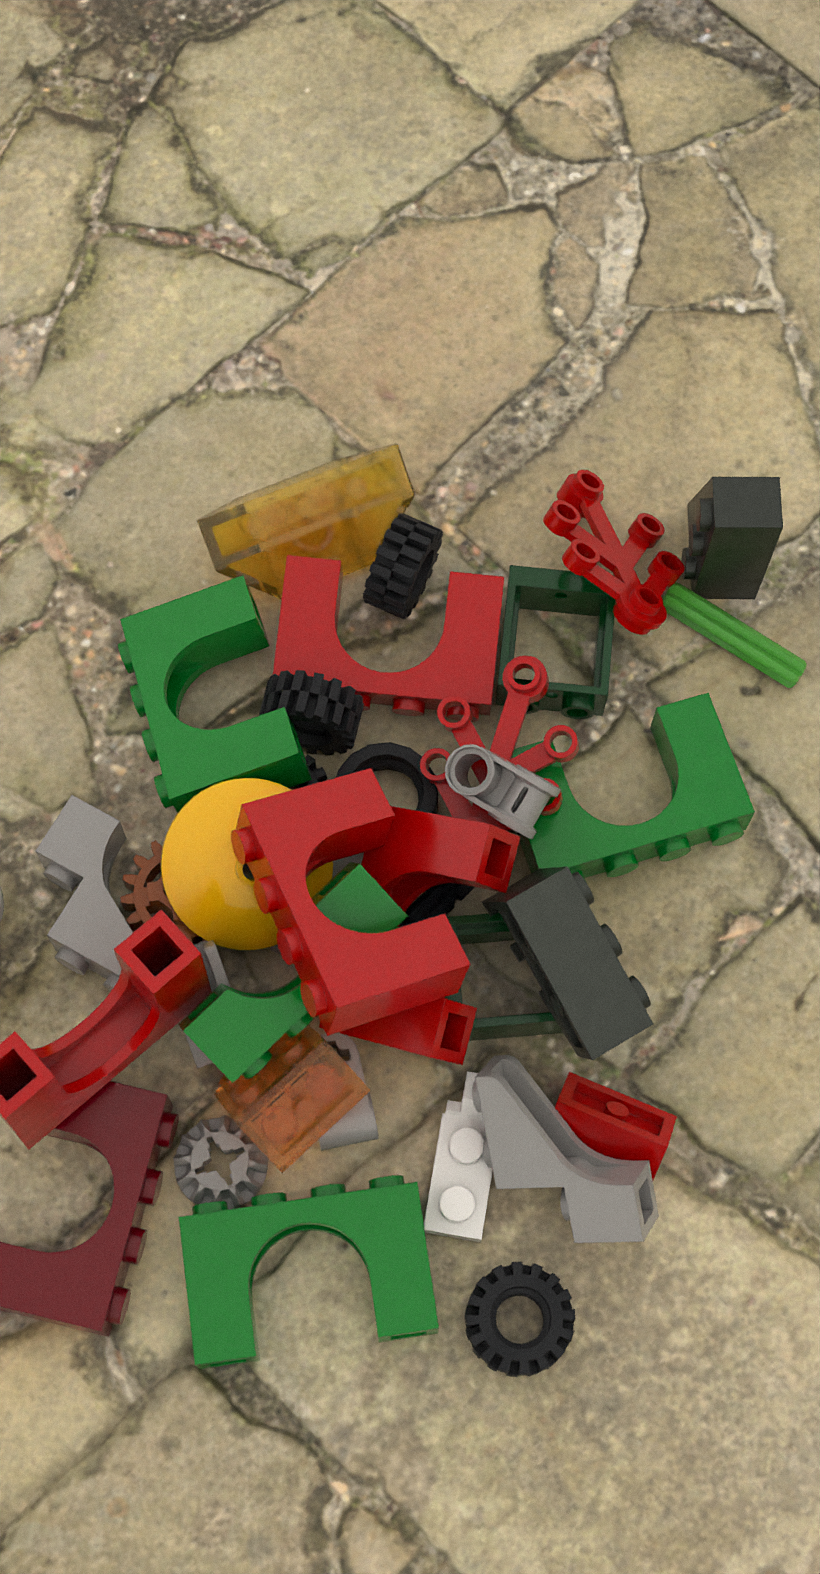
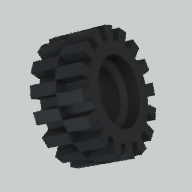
M404 513L398 514V517L392 521L390 530L387 529L382 545H379L376 551L377 557L375 561L371 563L369 569L371 573L366 579L364 586L366 587L363 593L364 602L399 618L406 619V617H409L412 609H415L418 604L420 594L422 595L426 588L427 579H430L433 572L432 567L437 561L439 555L437 552L442 544V529Z
M286 670L281 671L279 676L276 674L270 676L259 716L285 707L298 734L302 748H306L309 754L316 755L317 750H321L324 755H334V751L343 754L347 753V749L351 750L354 747L364 707L362 696L355 695L356 690L351 686L341 687L342 681L333 678L331 681L324 680V674L315 672L314 677L307 676L303 670H296L295 675Z
M523 1261L512 1262L511 1265L505 1267L500 1265L492 1269L491 1273L487 1276H483L470 1295L465 1313L467 1339L470 1340L473 1352L478 1359L481 1358L488 1364L487 1367L497 1372L498 1370L511 1377L536 1375L556 1363L572 1340L574 1334L573 1324L576 1320L575 1309H572L570 1302L572 1297L568 1289L564 1290L560 1285L559 1281L561 1279L553 1272L550 1275L543 1271V1266L534 1263L532 1266L522 1265ZM510 1297H527L533 1300L542 1312V1330L534 1340L528 1343L519 1344L507 1340L497 1327V1310L501 1303Z

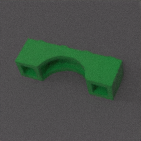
M349 862L311 898L316 907L332 922L343 928L361 933H382L399 928L398 925L407 917V914L361 864ZM297 975L284 986L271 991L257 993L240 991L221 983L178 1025L220 1071L234 1083L241 1075L247 1080L256 1075L273 1056L268 1049L285 1033L290 1038L296 1036L314 1017L309 1015L304 1006L301 996L302 981L299 975Z

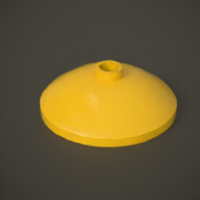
M259 778L230 779L200 791L176 814L169 826L162 846L161 877L165 893L173 910L184 924L198 936L207 941L213 940L218 946L236 950H256L278 944V929L271 914H264L257 904L254 894L255 879L244 876L243 865L239 863L233 851L231 832L236 829L241 804L287 792L291 789L276 782ZM333 861L320 866L306 878V885L311 898L332 879Z

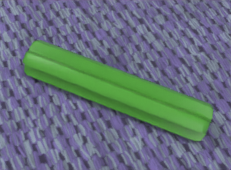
M674 583L665 593L663 605L668 614L785 687L792 688L795 686L805 672L807 666L805 660L682 584Z

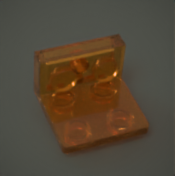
M309 1024L296 1036L290 1038L285 1033L268 1049L273 1054L272 1058L252 1078L247 1080L241 1075L232 1083L223 1075L219 1082L221 1087L214 1093L234 1122L281 1173L286 1171L371 1091L330 1044Z

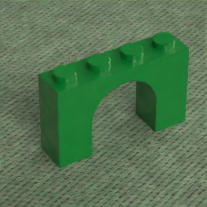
M244 575L120 619L126 640L118 643V648L127 672L129 674L135 672L138 684L130 686V693L139 716H147L150 728L142 731V737L151 761H159L162 774L155 776L154 782L165 809L174 806L178 813L200 791L230 779L259 778L276 782L287 788L312 780L298 734L285 707L220 729H199L179 720L183 696L189 686L201 674L222 663L270 647L257 604Z
M709 693L656 707L650 729L670 780L671 802L660 814L646 822L635 825H614L591 816L578 804L572 795L560 762L556 761L535 773L542 778H548L556 782L561 789L563 801L561 807L555 813L539 816L533 826L537 831L533 839H529L517 832L518 836H520V843L531 873L540 868L568 867L571 874L578 872L584 880L587 877L606 872L607 877H617L635 870L639 866L638 862L657 856L662 862L671 861L688 854L692 850L691 846L710 840L713 846H720L733 842L744 835L743 831L747 829L755 811ZM544 740L516 748L512 758L544 742ZM552 741L551 748L554 751H556L554 743ZM550 797L546 806L551 804L555 797Z
M391 1175L369 1180V1189L346 1192L345 1184H329L310 1189L311 1197L287 1201L286 1193L279 1192L254 1196L251 1198L252 1206L228 1210V1203L226 1201L207 1202L192 1206L193 1215L179 1217L195 1366L202 1370L260 1361L252 1300V1286L257 1267L264 1255L276 1243L290 1235L305 1231H320L335 1235L352 1246L362 1258L369 1274L379 1343L438 1334L439 1324L418 1183L405 1184L404 1176Z

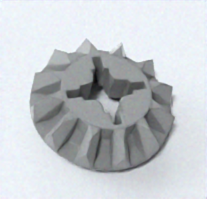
M226 1115L220 1118L200 1120L188 1133L182 1135L176 1155L173 1158L177 1183L190 1201L196 1205L207 1202L226 1201L228 1203V1210L236 1209L249 1202L261 1189L268 1170L267 1152L260 1136L248 1123L232 1119ZM213 1141L216 1147H220L224 1154L232 1152L237 1154L244 1150V1153L237 1155V1159L229 1164L232 1172L230 1177L233 1182L229 1186L217 1171L209 1173L204 1171L197 1175V1172L203 1170L204 1166L212 1161L209 1153L211 1151L209 1143Z

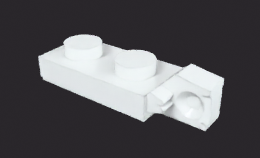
M467 1071L462 1102L448 1100L446 1112L442 1113L424 1220L425 1233L481 1243L493 1169L489 1168L484 1160L483 1142L486 1132L482 1113L475 1109L472 1097L473 1083L478 1073Z

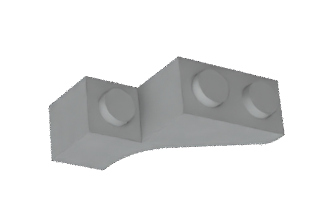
M71 795L36 849V853L45 868L43 874L47 879L68 891H72L75 886H78L47 936L57 951L55 959L80 975H84L87 969H90L106 978L103 985L111 991L121 973V967L113 949L133 933L111 897L109 887L110 873L114 860L127 838L119 820Z
M510 1055L493 1056L475 1076L472 1097L475 1109L482 1113L486 1132L483 1142V1155L486 1165L493 1169L496 1189L563 1187L560 1200L561 1211L564 1219L571 1222L574 1243L644 1242L659 1216L649 1160H620L592 1150L575 1135L517 1058Z

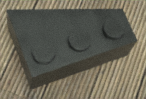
M711 477L687 504L689 548H683L682 563L685 567L682 578L683 580H691V590L704 599H755L783 529L780 477Z
M568 867L540 868L508 886L506 893L498 892L482 901V904L490 917L500 912L516 941L510 945V949L519 963L526 959L542 989L539 991L540 997L577 1056L594 1060L653 1025L646 1011V1008L651 1006V1002L640 981L633 975L628 977L617 957L622 955L623 951L617 937L608 925H599L589 907L590 904L594 903V897L584 878L578 872L571 874Z

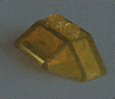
M395 443L333 460L242 495L196 521L216 572L230 578L244 575L248 586L282 600L287 555L341 560L343 576L370 566L377 557L376 551L379 545H382L387 529L390 530L392 521L398 517V514H403L406 508L410 506L415 492L399 446Z

